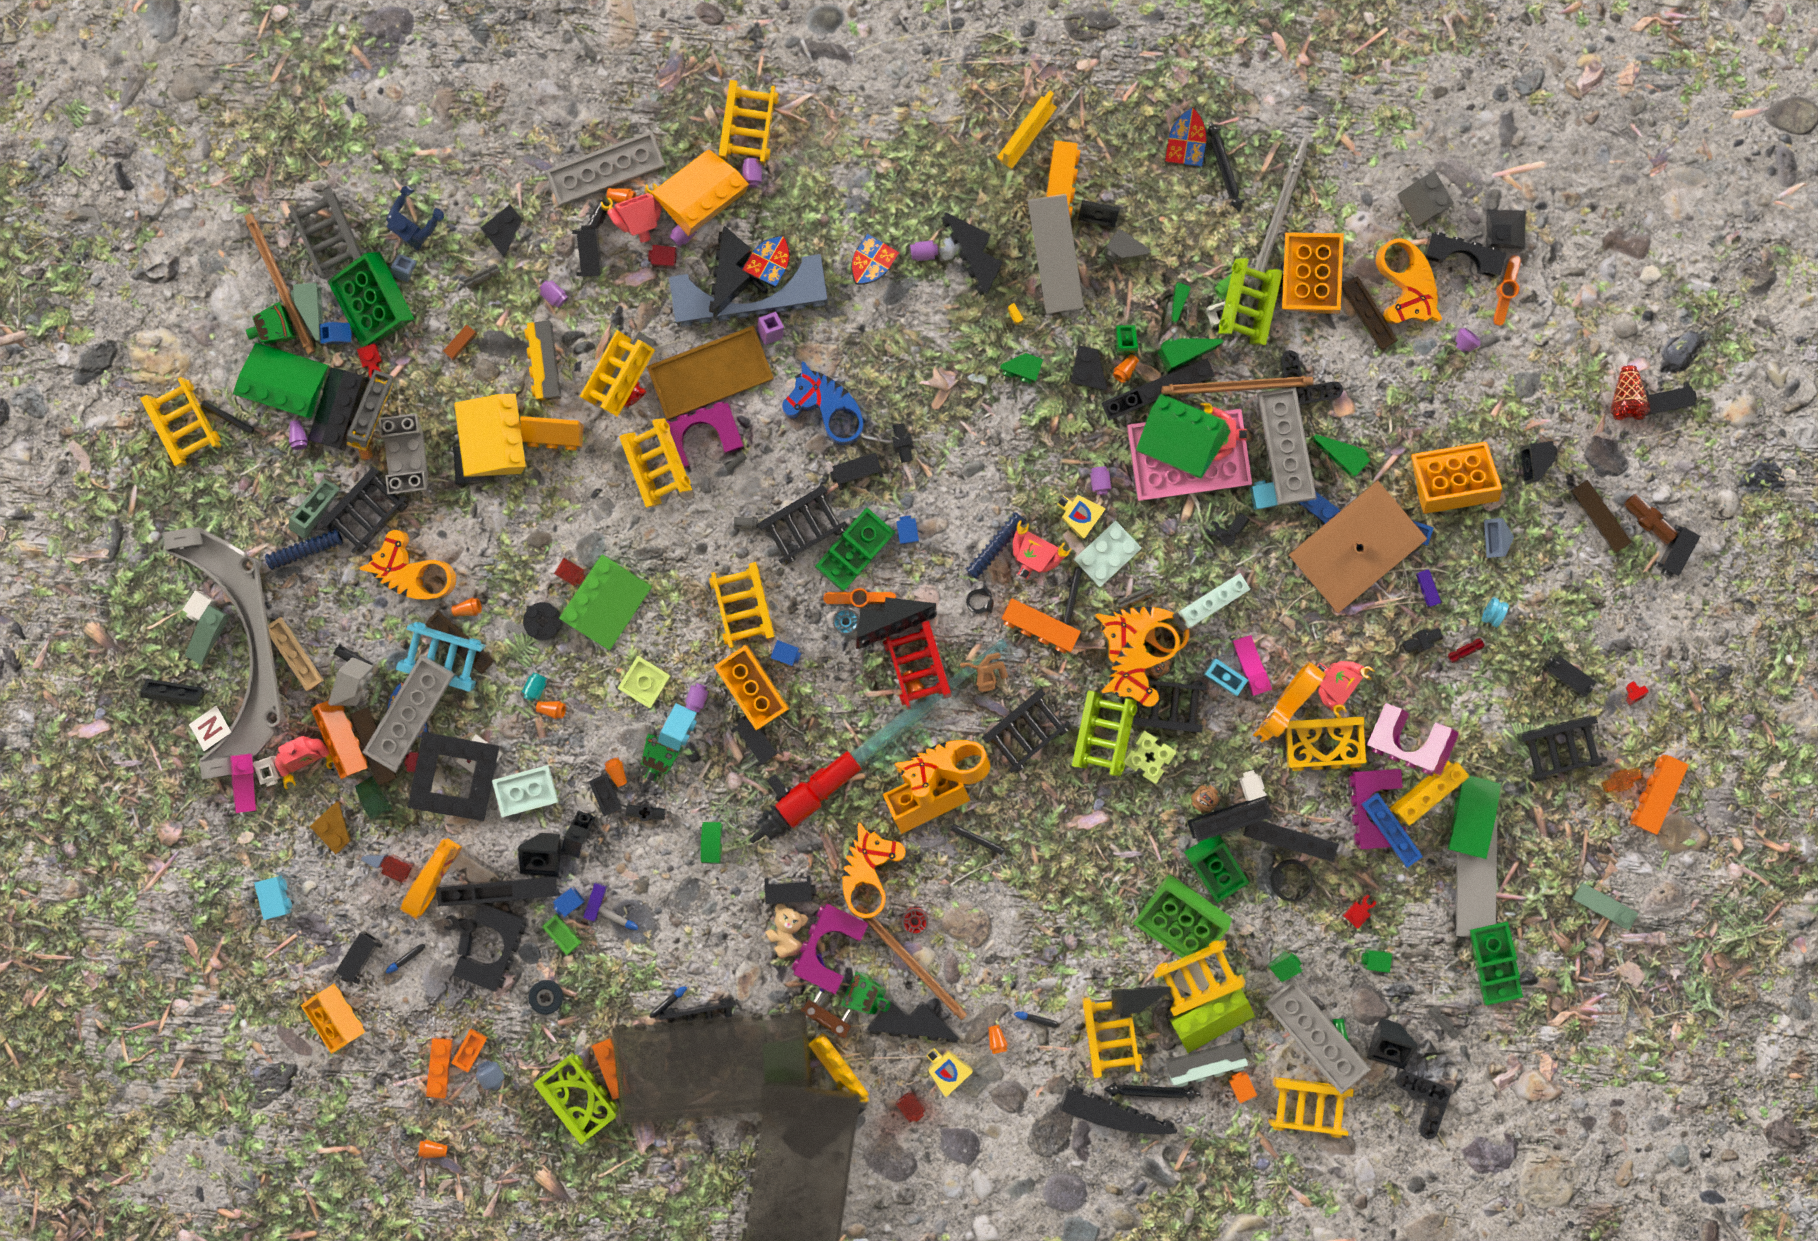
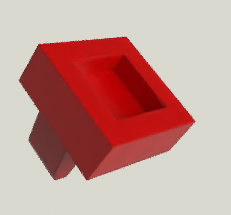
M1633 681L1626 687L1628 692L1626 701L1631 706L1647 697L1649 690L1645 685L1639 688Z

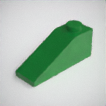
M1317 434L1310 438L1351 478L1355 477L1371 461L1368 458L1369 454L1363 448L1359 449L1356 446Z

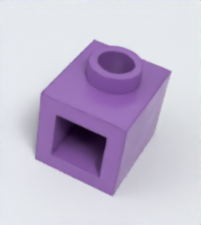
M774 312L758 318L757 331L764 344L767 345L782 339L784 326L777 313Z

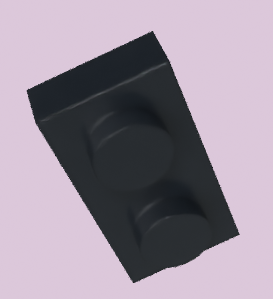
M1082 200L1078 220L1115 228L1119 207Z
M607 773L588 781L603 816L622 809Z

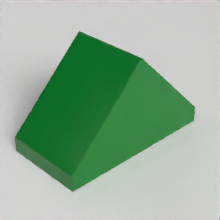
M1116 325V355H1136L1138 352V342L1135 325Z

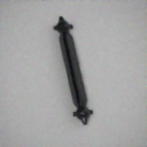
M1210 121L1206 135L1211 136V145L1228 196L1232 199L1229 206L1241 212L1242 203L1245 201L1239 198V190L1222 138L1218 135L1221 128Z
M1114 1082L1104 1088V1091L1109 1092L1112 1097L1119 1093L1123 1096L1177 1099L1186 1097L1189 1101H1192L1195 1097L1201 1096V1093L1197 1092L1193 1087L1185 1090L1175 1087L1118 1086Z

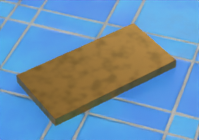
M754 326L646 366L667 420L774 380Z

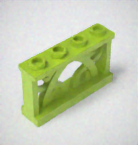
M572 1052L540 1077L533 1085L579 1144L582 1145L619 1115V1107L614 1100L610 1101L606 1096L607 1091L605 1088L595 1082L594 1074L589 1069L586 1070L582 1065L584 1062L577 1054L574 1055ZM567 1065L573 1066L576 1074L571 1075L568 1071L567 1079L564 1080L563 1068ZM558 1071L560 1080L548 1084L546 1079ZM561 1087L565 1091V1097L559 1098L557 1095L558 1092H563ZM568 1087H578L587 1090L588 1103L586 1110L579 1106L570 1108L565 1106L569 1099ZM600 1105L607 1109V1116L603 1119H598L592 1115L593 1112L596 1114L602 1113L598 1110ZM575 1111H580L584 1114V1117L581 1114H579L580 1117L575 1118L573 1116V1113ZM590 1119L598 1123L588 1133L585 1132L584 1128Z

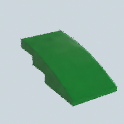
M866 507L815 565V568L844 592L896 532Z
M1469 775L1460 784L1453 810L1455 813L1447 849L1487 859L1496 819L1500 783Z
M1508 921L1469 930L1484 1005L1487 1006L1522 998L1523 993L1519 981L1520 974L1516 962L1517 955Z

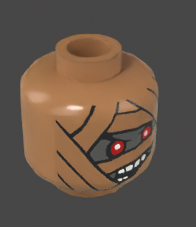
M1158 651L1151 654L1159 658L1166 656L1163 652L1160 654ZM1169 660L1145 669L1144 673L1147 678L1151 676L1154 680H1157L1169 672L1171 663Z
M1201 785L1191 796L1193 801L1191 805L1202 814L1204 812L1210 813L1220 801L1217 796L1219 792L1211 785L1208 787Z

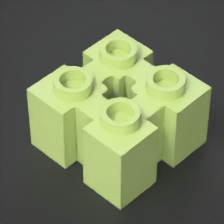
M1142 730L1134 742L1138 745L1135 751H1128L1124 762L1126 766L1134 771H1137L1138 768L1143 770L1141 775L1156 784L1164 772L1160 769L1163 763L1169 765L1177 751L1164 743H1161L1160 746L1155 744L1157 738ZM1152 752L1153 760L1146 762L1145 754Z

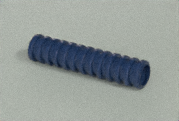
M1012 513L1013 516L1008 518V522H1004L1005 525L1000 527L1001 530L997 531V535H993V539L989 540L990 543L985 545L986 548H982L981 554L978 553V557L973 559L974 562H970V567H966V571L975 579H980V574H984L983 571L988 569L987 566H991V561H995V557L999 556L998 553L1003 551L1002 548H1006V544L1011 542L1010 539L1014 538V534L1017 531L1018 522L1021 521V527L1023 524H1026V520L1018 513Z
M334 529L333 532L328 531V534L323 533L322 536L317 535L316 538L312 537L311 540L306 539L305 542L295 543L294 546L289 545L288 548L284 547L282 550L278 549L277 552L267 553L265 560L268 567L274 570L275 567L280 568L281 565L285 566L286 563L291 564L292 561L296 562L298 559L302 560L303 557L313 556L315 552L318 554L320 551L324 552L326 549H331L332 546L335 548L337 545H342L343 539L340 532Z

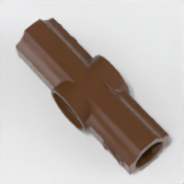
M1636 493L1625 501L1623 506L1638 519V524L1646 531L1654 534L1664 545H1667L1676 537L1678 532L1663 519L1664 517L1661 512L1649 506Z

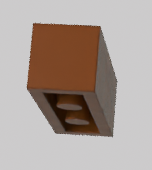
M466 324L443 352L455 360L477 333Z

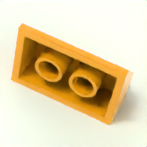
M521 416L522 442L526 443L527 447L539 448V445H546L548 449H558V446H565V450L577 451V447L582 448L584 425L580 421Z
M335 983L300 1005L331 1054L365 1033L362 1023L357 1020L352 1007L347 1004L341 990L336 987Z

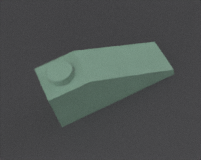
M317 283L293 284L291 299L315 340L320 342L319 324H323L321 286Z
M324 478L289 518V529L305 539L318 524L340 491V488Z
M208 605L198 621L185 656L203 665L231 615L216 606Z
M1584 883L1580 884L1572 898L1626 930H1630L1638 916L1637 912Z

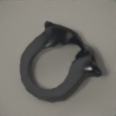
M985 584L982 588L975 589L968 594L966 599L968 609L975 614L987 611L992 613L994 601L991 591ZM974 594L990 597V601L981 609H974L970 605V598Z

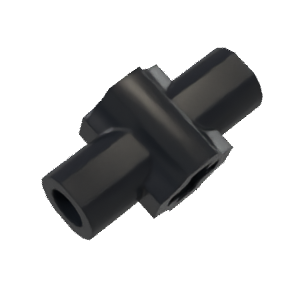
M904 423L893 425L895 437H892L895 453H899L901 463L913 461L911 449H914L911 434L906 432Z
M1438 627L1430 631L1423 629L1411 634L1412 638L1403 641L1402 645L1407 654L1415 650L1422 652L1434 647L1433 643L1442 640L1443 636Z
M644 803L642 806L630 804L626 806V816L638 817L640 821H649L650 819L665 820L666 808L652 807L648 803ZM645 807L648 808L647 811H650V814L644 817V814H641V810H644Z

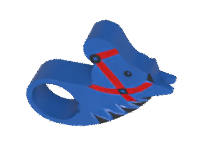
M802 362V372L795 376V388L783 401L782 408L784 414L788 418L793 419L798 417L803 410L809 411L819 408L826 433L831 441L843 446L855 443L863 433V418L856 401L836 381L822 373L810 370L807 364ZM845 410V412L853 414L858 419L859 428L853 436L839 438L831 432L829 424L838 411Z

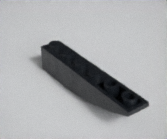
M1208 358L1104 401L1101 404L1109 421L1155 403L1160 394H1162V386L1203 383L1212 379L1215 374Z
M556 876L441 885L436 887L438 907L557 896Z
M1076 1085L1072 1087L1067 1086L1059 1107L1060 1111L1115 1130L1143 1134H1176L1178 1131L1171 1121L1163 1119V1122L1156 1120V1116L1145 1112V1115L1138 1113V1109L1132 1106L1122 1107L1119 1105L1120 1102L1109 1099L1107 1101L1101 1099L1102 1096L1095 1092L1088 1094L1083 1092V1088Z

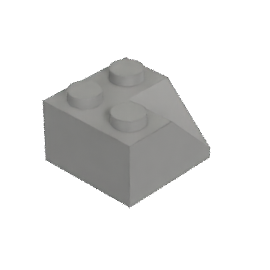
M352 657L338 670L328 704L332 706H357L362 700L365 701L369 693L367 686L371 683L374 676L372 673L373 665Z

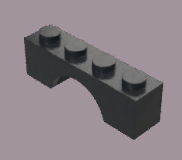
M1435 232L1429 235L1424 250V256L1427 260L1440 264L1451 254H1465L1474 261L1477 274L1497 278L1501 275L1506 253L1501 252L1500 248H1486L1478 242H1464V239L1460 237L1449 238L1442 232Z

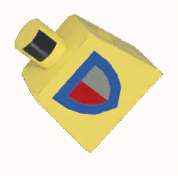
M1063 495L1057 503L1059 507L1066 511L1061 519L1081 539L1087 536L1105 510L1104 507L1079 495L1076 496L1073 502Z
M933 1048L926 1055L933 1063L928 1068V1071L945 1097L973 1073V1069L949 1050L941 1055Z

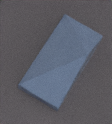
M1503 518L1484 520L1487 558L1506 556L1514 539Z

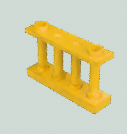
M729 81L719 148V157L721 159L728 160V155H732V153L761 157L760 162L765 166L766 160L770 159L771 149H768L774 104H778L779 93L776 92L775 86H771L770 93L743 90L739 87L738 81ZM740 97L769 101L768 112L739 108L736 106V101ZM743 116L766 120L765 131L736 127L733 124L734 117ZM742 135L763 138L762 150L733 146V143H730L731 136Z
M618 330L615 332L579 396L594 406L598 400L601 401L600 407L617 417L655 349L641 340H637L635 345L630 344L632 339ZM627 350L631 353L629 354L627 360L624 362L621 360V358ZM616 367L621 368L616 379L611 377ZM607 383L612 385L607 395L602 394Z
M179 377L180 387L157 399L145 395L140 400L174 466L181 468L187 465L185 459L189 454L209 444L215 448H220L219 441L221 439L208 422L193 392L195 388L191 381ZM183 393L186 394L190 403L167 415L161 414L159 410L160 405ZM194 410L198 418L197 421L176 432L170 431L168 427L169 422ZM203 427L207 437L184 449H179L176 443L179 438Z
M665 418L652 420L654 428L636 436L635 432L619 436L646 508L662 504L660 497L678 489L679 493L692 490L690 479L686 475L671 436L669 424ZM657 435L661 446L643 454L640 443ZM664 453L668 464L650 472L646 462ZM671 471L675 482L656 489L653 479Z
M756 562L749 563V568L744 572L719 578L713 572L711 573L712 577L709 578L711 589H715L725 629V633L722 634L725 645H729V648L734 647L733 641L760 634L762 636L766 635L767 639L775 637ZM747 578L753 581L754 587H751V590L726 596L721 595L719 585ZM753 597V599L757 598L758 606H755L754 609L726 615L724 604ZM753 616L762 618L763 624L760 627L731 634L729 622Z
M1216 940L1210 943L1207 948L1169 964L1164 962L1156 967L1154 977L1163 976L1167 986L1171 987L1170 992L1174 1001L1170 1010L1173 1016L1244 987L1245 979L1243 975L1237 976L1233 974L1222 951L1226 949V940L1221 942ZM1214 953L1227 977L1226 981L1220 984L1216 982L1205 960V957ZM1195 961H1198L1209 984L1208 989L1203 991L1198 989L1187 966ZM1180 968L1192 992L1191 996L1181 997L1169 972Z
M1090 997L1082 998L1094 1078L1102 1077L1101 1071H1105V1069L1134 1065L1136 1072H1139L1143 1061L1141 1054L1137 1052L1133 1017L1098 1023L1094 1021L1093 1014L1096 1011L1112 1009V1001L1095 1004V1002H1091ZM1129 1026L1130 1038L1104 1042L1096 1039V1033H1099V1030ZM1124 1046L1132 1047L1133 1057L1108 1061L1099 1059L1098 1052H1102L1104 1049Z
M1282 1077L1273 1078V1085L1279 1091L1276 1120H1268L1273 1129L1284 1131L1285 1128L1330 1133V1136L1342 1138V1135L1348 1136L1349 1132L1345 1128H1341L1344 1101L1347 1099V1096L1353 1097L1354 1089L1352 1087L1341 1095L1333 1084ZM1289 1089L1297 1090V1093H1299L1295 1122L1284 1121L1286 1098ZM1309 1092H1316L1318 1096L1314 1124L1303 1123L1306 1095ZM1328 1094L1335 1095V1098H1337L1334 1127L1322 1125L1325 1097H1328Z

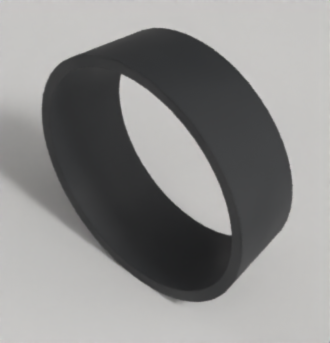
M1284 860L1272 871V889L1283 900H1301L1312 889V873L1308 866L1299 860ZM1290 864L1303 866L1311 877L1309 890L1305 895L1297 899L1285 897L1277 887L1278 873L1283 867Z

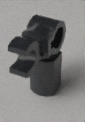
M1239 512L1228 527L1230 529L1229 532L1225 529H1220L1219 524L1216 521H1212L1211 523L1216 527V530L1210 531L1206 529V533L1210 536L1215 535L1216 539L1223 546L1230 547L1235 542V535H1240L1250 519Z
M446 916V919L452 921V926H444V929L453 930L456 928L457 931L462 932L459 938L457 954L470 956L473 936L471 935L476 930L477 923L474 919L459 918L458 920L455 916Z

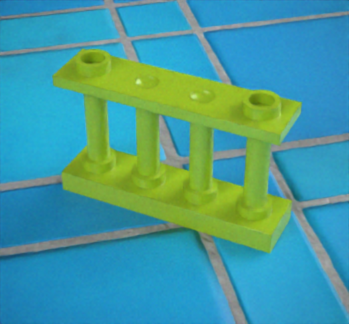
M1235 259L1232 265V274L1222 318L1219 322L1218 334H1232V331H1236L1250 336L1249 344L1266 345L1283 271L1270 269L1263 273L1247 267L1249 259ZM1245 275L1263 280L1261 292L1243 286ZM1241 293L1259 300L1257 310L1239 304ZM1237 312L1254 317L1252 329L1234 323Z
M1088 690L1072 766L1087 769L1088 764L1110 768V775L1121 777V773L1125 768L1124 759L1133 717L1137 712V701L1127 698L1124 704L1103 700L1102 693ZM1100 708L1122 711L1121 722L1099 719ZM1100 726L1118 730L1116 742L1096 738L1094 736L1095 728ZM1092 745L1115 749L1112 761L1091 756Z

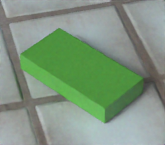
M558 914L554 915L542 926L566 956L582 943Z

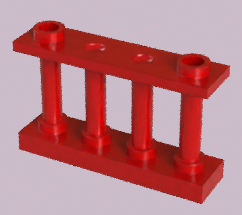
M929 621L922 622L923 629H919V632L890 640V637H886V640H883L886 652L890 651L903 693L899 694L902 706L906 705L907 710L911 709L909 701L929 695L943 693L944 699L952 697ZM920 639L927 640L928 647H925V650L898 658L895 657L893 647ZM925 657H932L934 664L930 665V668L901 676L898 665ZM930 675L938 676L939 683H936V686L909 694L906 693L904 683Z

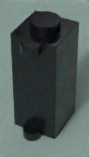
M592 224L581 225V228L572 230V234H577L581 269L576 274L581 277L601 276L602 264L598 227H593Z
M1689 382L1683 383L1684 388L1651 395L1645 390L1643 392L1646 397L1643 398L1645 400H1642L1645 406L1643 405L1644 414L1649 416L1696 405L1695 401H1697L1696 392Z
M876 453L832 466L833 471L830 472L833 483L837 482L840 491L843 490L842 485L879 474V477L883 478Z
M1675 525L1674 529L1678 533L1669 543L1660 562H1655L1654 564L1661 571L1660 574L1667 578L1680 576L1701 537L1695 532L1679 525Z
M1560 655L1550 656L1544 664L1546 667L1543 672L1580 698H1586L1593 691L1594 685L1597 683Z
M746 715L736 721L738 725L731 731L732 733L739 732L759 760L756 764L757 768L778 754L762 729L755 730Z
M807 875V880L777 883H769V879L764 878L766 904L812 901L813 896H816V887L811 882V875Z
M366 931L360 932L335 971L339 974L338 977L345 982L350 981L359 984L361 980L357 977L376 947L382 948L383 946L380 940Z

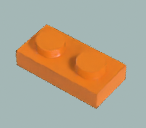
M471 1028L451 1064L469 1072L488 1037Z

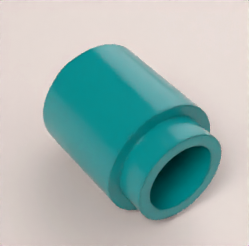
M535 672L531 676L529 675L522 690V693L525 694L524 698L533 702L535 699L539 700L547 684V678Z

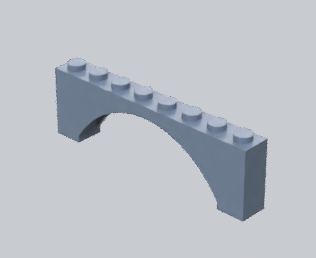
M821 254L802 257V263L793 278L774 295L753 303H730L715 318L713 313L709 312L710 301H714V298L696 287L690 281L688 274L669 277L675 322L677 325H681V327L692 326V323L695 322L709 324L711 320L718 319L720 322L728 321L730 317L735 316L738 319L748 318L749 314L755 313L756 316L767 315L768 311L783 313L788 308L802 310L808 305L822 307L824 303H828Z

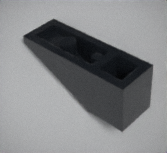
M1151 986L1111 990L1112 1013L1120 1014L1121 1018L1132 1017V1014L1140 1013L1170 992L1171 987Z

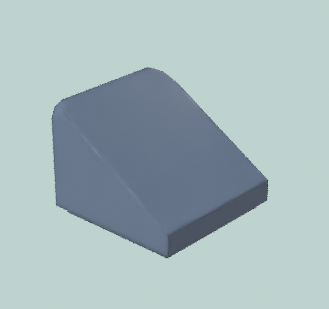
M399 254L391 266L392 276L408 282L417 261Z
M388 854L365 855L361 859L377 869L383 866Z

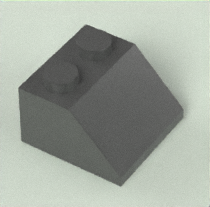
M1435 171L1397 194L1416 227L1447 210L1454 204Z
M1119 228L1106 246L1103 254L1105 259L1111 264L1121 265L1145 261L1151 250Z

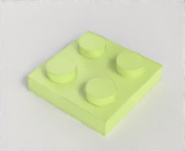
M637 656L618 689L651 709L671 675Z

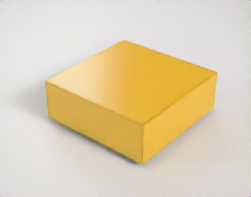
M1015 303L1009 305L1007 311L1015 325L1023 323L1024 319Z

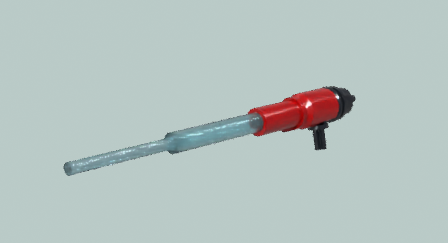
M1003 639L999 640L971 664L980 665L986 655L1001 652L1008 646ZM966 666L948 681L950 691L977 670ZM936 693L918 699L911 705V709H905L851 753L847 750L825 769H819L809 777L810 780L807 783L800 782L793 789L791 787L786 788L776 774L771 776L767 782L777 794L775 799L778 803L775 806L770 805L772 810L766 809L762 817L756 821L761 829L749 839L750 842L753 844L765 835L772 841L776 837L785 836L786 829L791 832L792 828L794 829L817 811L824 799L828 800L830 794L862 770L860 766L935 708L933 704L943 697V693Z

